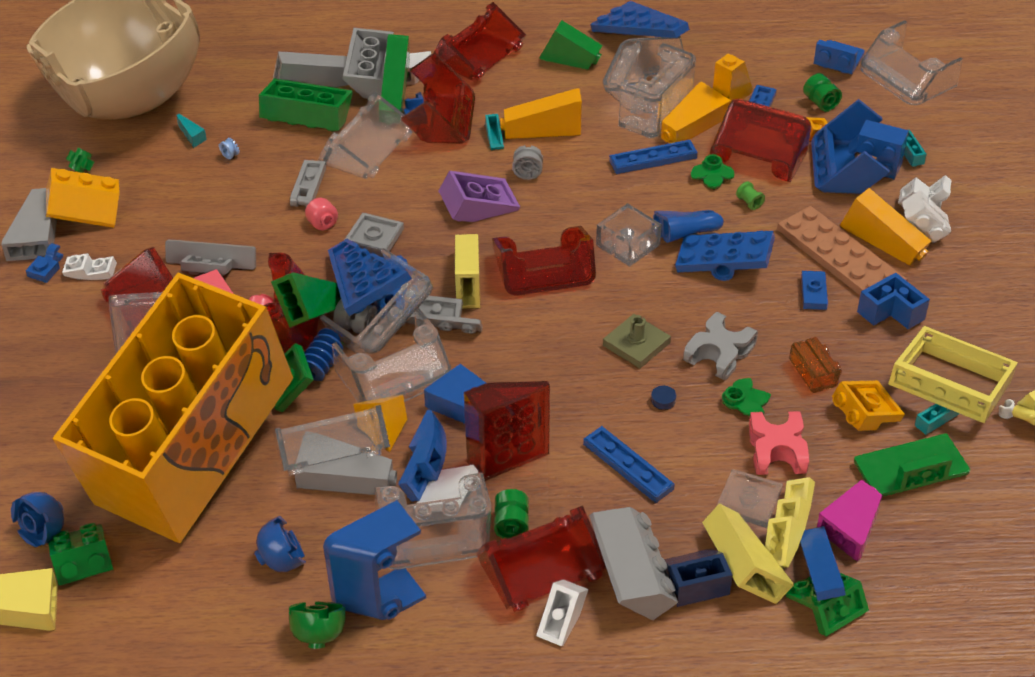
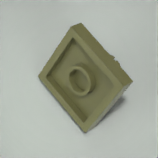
M635 314L603 338L604 347L639 369L671 343L670 335L647 322L644 317L642 318V316Z

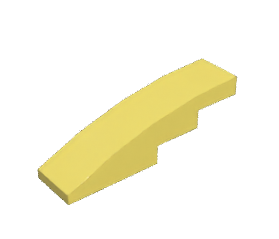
M810 477L787 481L785 498L779 499L777 503L776 517L768 521L765 548L781 568L789 567L799 547L807 524L815 481Z

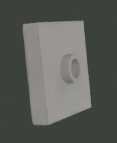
M362 213L345 239L355 242L361 249L366 248L370 253L386 257L404 230V223Z

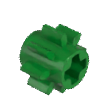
M79 147L76 152L70 150L66 160L70 161L68 167L79 173H84L85 169L90 171L95 163L90 160L93 154Z

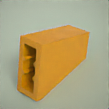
M726 54L715 62L713 89L731 100L730 110L752 94L753 87L745 61L734 55Z

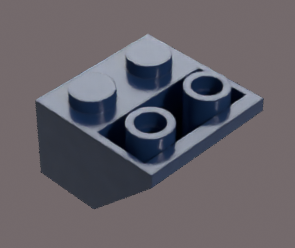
M707 549L664 559L667 564L666 571L669 579L676 588L674 592L678 601L677 607L730 595L733 575L722 552Z

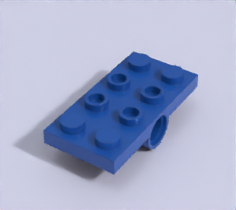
M756 231L685 236L675 264L677 272L711 271V274L716 279L727 281L733 277L735 270L767 268L775 240L774 232Z

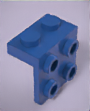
M818 40L813 64L838 70L842 73L853 74L865 51L864 49L832 40Z

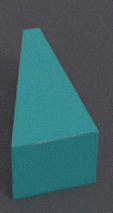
M181 114L176 115L179 128L193 148L207 140L205 129Z
M485 115V128L490 149H504L499 115Z

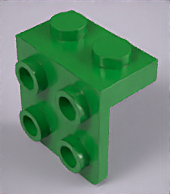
M88 523L81 526L80 530L70 533L69 531H61L53 536V540L48 542L50 558L59 586L113 570L101 524Z

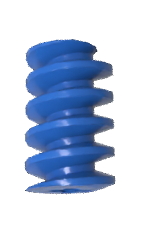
M328 328L321 329L304 352L314 381H322L325 374L329 372L330 367L333 366L334 361L338 359L339 354L343 351L339 335L334 330Z

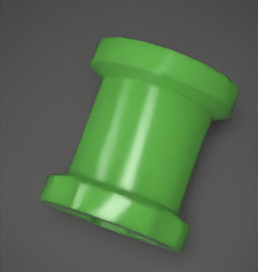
M749 181L741 184L736 191V196L747 202L751 210L760 208L765 201V195L762 192H757L754 189V185Z

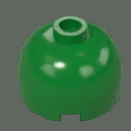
M315 601V605L307 607L306 602L289 606L290 630L299 641L308 643L309 648H325V643L334 641L344 629L345 607L340 603Z

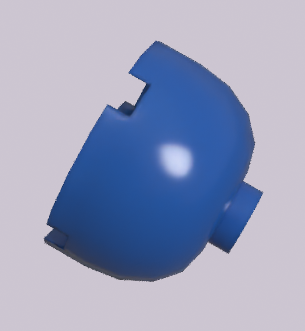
M31 492L13 501L11 518L13 523L18 521L21 529L17 530L20 537L29 545L38 547L47 544L53 540V536L61 532L64 526V509L62 504L53 496L45 492Z
M281 516L267 522L258 532L256 539L258 550L255 551V556L262 566L267 564L274 571L288 572L305 564L306 561L301 559L305 555L298 539L292 530H285L283 525L287 524V522Z

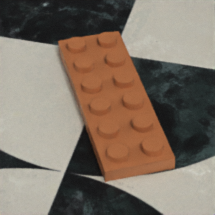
M812 206L788 217L777 225V231L859 295L861 291L894 273L899 274L906 281L908 280Z

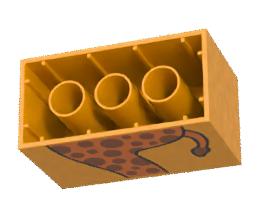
M177 273L52 438L94 505L179 544L182 542L293 379L267 307L184 274Z

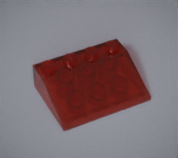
M548 381L485 383L464 392L467 463L476 467L479 474L478 479L481 483L549 455L550 384Z

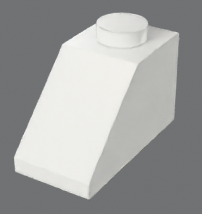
M566 580L554 582L536 636L563 646L581 614L588 589Z

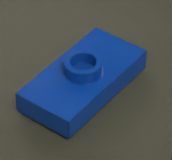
M756 85L745 108V115L765 119L776 96L777 89Z
M802 271L803 309L827 310L828 298L825 272Z

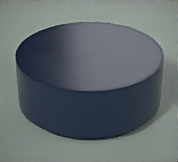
M665 385L655 387L651 393V403L654 407L661 410L670 409L676 403V392L673 388Z

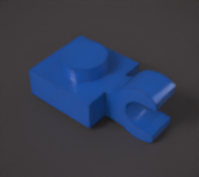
M51 243L46 250L45 257L38 255L26 269L27 276L48 283L60 268L58 262L63 257L62 253L57 252L60 249V245Z

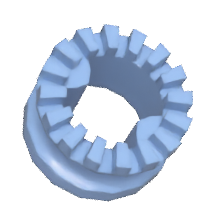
M227 138L225 142L219 143L222 155L229 160L240 153L239 147H236V142L231 138Z

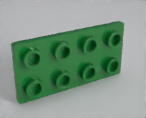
M946 433L854 457V463L865 482L876 488L882 494V497L970 473L969 466Z

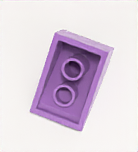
M449 171L439 189V193L452 219L456 221L475 222L520 209V205L504 178Z

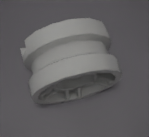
M525 145L519 147L513 154L512 170L514 174L519 178L527 180L537 178L543 168L541 150L532 145L531 147H526Z

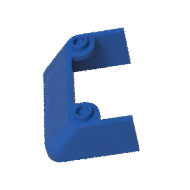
M860 99L817 131L812 138L815 187L822 192L861 194L890 173L889 169L865 151L855 158L858 136L865 121L870 120L880 123L883 120L880 115Z
M398 500L333 532L324 541L323 548L331 600L334 603L342 604L345 607V611L380 620H390L400 612L426 599V594L404 565L378 578L379 570L386 569L393 564L397 555L396 546L421 534V529Z

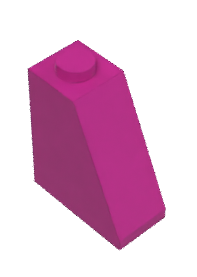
M860 480L819 513L817 528L824 526L828 539L858 562L862 558L877 517L882 494L876 488Z

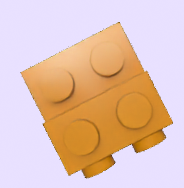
M878 380L840 381L832 395L833 404L846 414L847 422L852 424L858 431L877 430L883 422H901L905 415Z

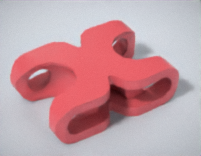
M789 411L788 421L781 425H774L766 421L763 412H750L749 435L750 442L755 447L753 462L756 475H768V466L778 460L789 463L794 470V474H807L809 452L807 442L801 436L804 424L800 411Z

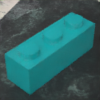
M909 130L904 156L912 167L924 165L927 154Z
M934 404L917 415L915 426L927 435L960 413Z

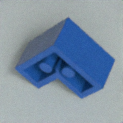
M866 120L858 136L856 152L863 153L865 151L869 155L877 157V161L889 169L890 173L885 177L895 180L902 165L909 130Z
M894 273L861 291L857 312L873 326L892 316L906 329H910L925 320L930 299L899 274Z

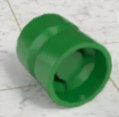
M821 73L811 76L804 84L803 93L824 112L833 110L842 99L841 90Z
M506 489L497 493L494 506L496 515L494 517V532L497 536L506 540L523 538L529 532V497L526 493L517 489Z

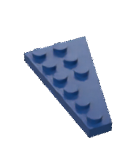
M628 1L620 7L611 9L610 13L599 16L595 22L590 24L592 32L677 38L690 30L688 22L633 1Z
M345 239L328 250L344 310L349 316L364 311L371 303L384 299L388 293L412 280L407 271H401L395 264L393 266L390 265L384 258L375 253L371 254L366 248L361 249L358 244L349 239Z

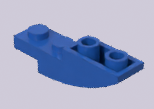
M432 410L426 411L409 445L413 455L398 483L411 502L420 501L428 482L438 480L445 461L447 449L446 433Z

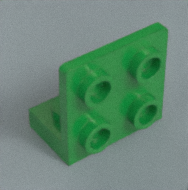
M840 573L846 595L817 601L811 578L808 577L805 580L796 582L785 595L787 598L811 608L819 633L828 636L869 611L861 581Z

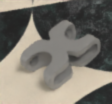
M716 312L706 322L707 332L696 333L687 343L683 360L692 365L703 359L714 360L717 363V373L715 376L726 380L736 370V359L746 358L755 347L758 331L748 326L739 332L728 331L725 329V318L727 316Z

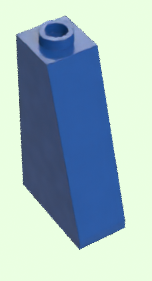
M459 364L424 389L425 407L505 441L512 435L518 434L524 427V410L462 364Z

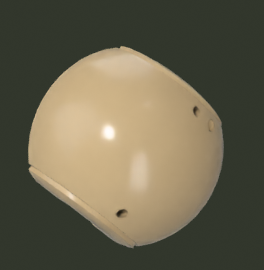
M72 0L52 14L37 29L27 45V50L53 89L77 113L84 117L116 120L138 116L155 109L167 101L182 86L195 62L200 43V33L190 6L181 0H174L178 10L168 4L166 0Z

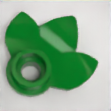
M711 154L705 157L702 164L693 167L691 178L695 180L702 179L707 187L716 189L722 185L723 179H734V170L724 165L720 156Z
M743 378L736 380L733 386L728 387L723 392L722 403L730 409H738L747 416H750V412H763L764 415L763 406L768 403L771 394L754 389L752 379Z

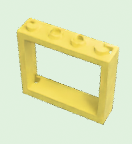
M924 326L894 363L888 384L985 423L1010 385L1018 362ZM926 333L931 334V335H933V337L927 336V337L925 338V334H926ZM922 352H925L998 381V384L990 396L913 366V363Z

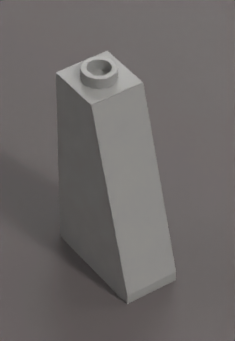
M278 51L273 79L333 88L346 86L348 84L343 80V73L347 56Z
M46 188L32 189L4 236L1 245L6 261L36 259L38 255L45 257L48 246L55 242L57 219L46 217Z
M305 432L294 469L297 488L389 496L391 486H396L397 470H393L392 459L311 432Z

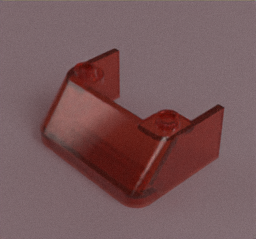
M434 52L410 69V72L424 84L423 96L427 101L404 115L401 120L417 134L420 140L426 143L463 144L470 139L475 93Z

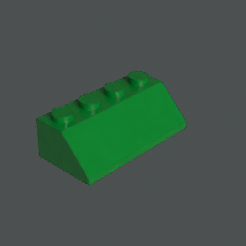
M274 78L259 94V118L272 122L283 121L290 125L301 124L309 128L320 127L326 128L328 131H339L346 122L353 91Z

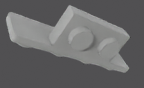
M170 239L165 242L166 262L181 264V271H189V274L199 275L203 272L208 273L217 269L221 276H224L232 268L250 270L256 268V247Z
M415 294L412 312L386 310L388 320L398 326H404L405 323H409L419 328L436 326L444 331H451L452 328L461 329V331L470 334L482 331L483 328L479 319L461 318L462 299Z

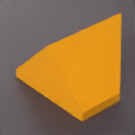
M403 394L354 403L357 428L390 452L407 421Z

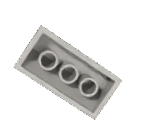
M353 28L343 80L363 98L381 100L388 34H394V32Z
M631 507L590 514L589 517L618 603L651 620L656 619L678 603L674 592L676 588L669 579L666 571L667 564L659 552V542L652 533L650 527L652 523L649 517L644 512L640 513Z

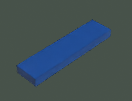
M685 140L609 155V162L615 173L620 174L696 159L698 152L691 140Z
M603 426L583 439V445L653 502L657 503L674 490L675 484Z
M825 527L804 530L800 545L817 601L846 595Z

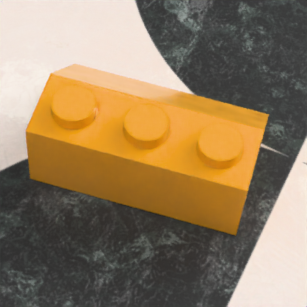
M51 168L46 186V217L115 227L119 200V179Z

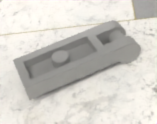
M304 160L290 197L291 206L305 205L307 207L310 201L316 198L326 170L325 161Z

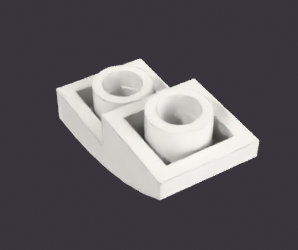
M89 254L73 255L67 257L62 274L66 277L83 280L112 279L117 262L113 256L92 260Z

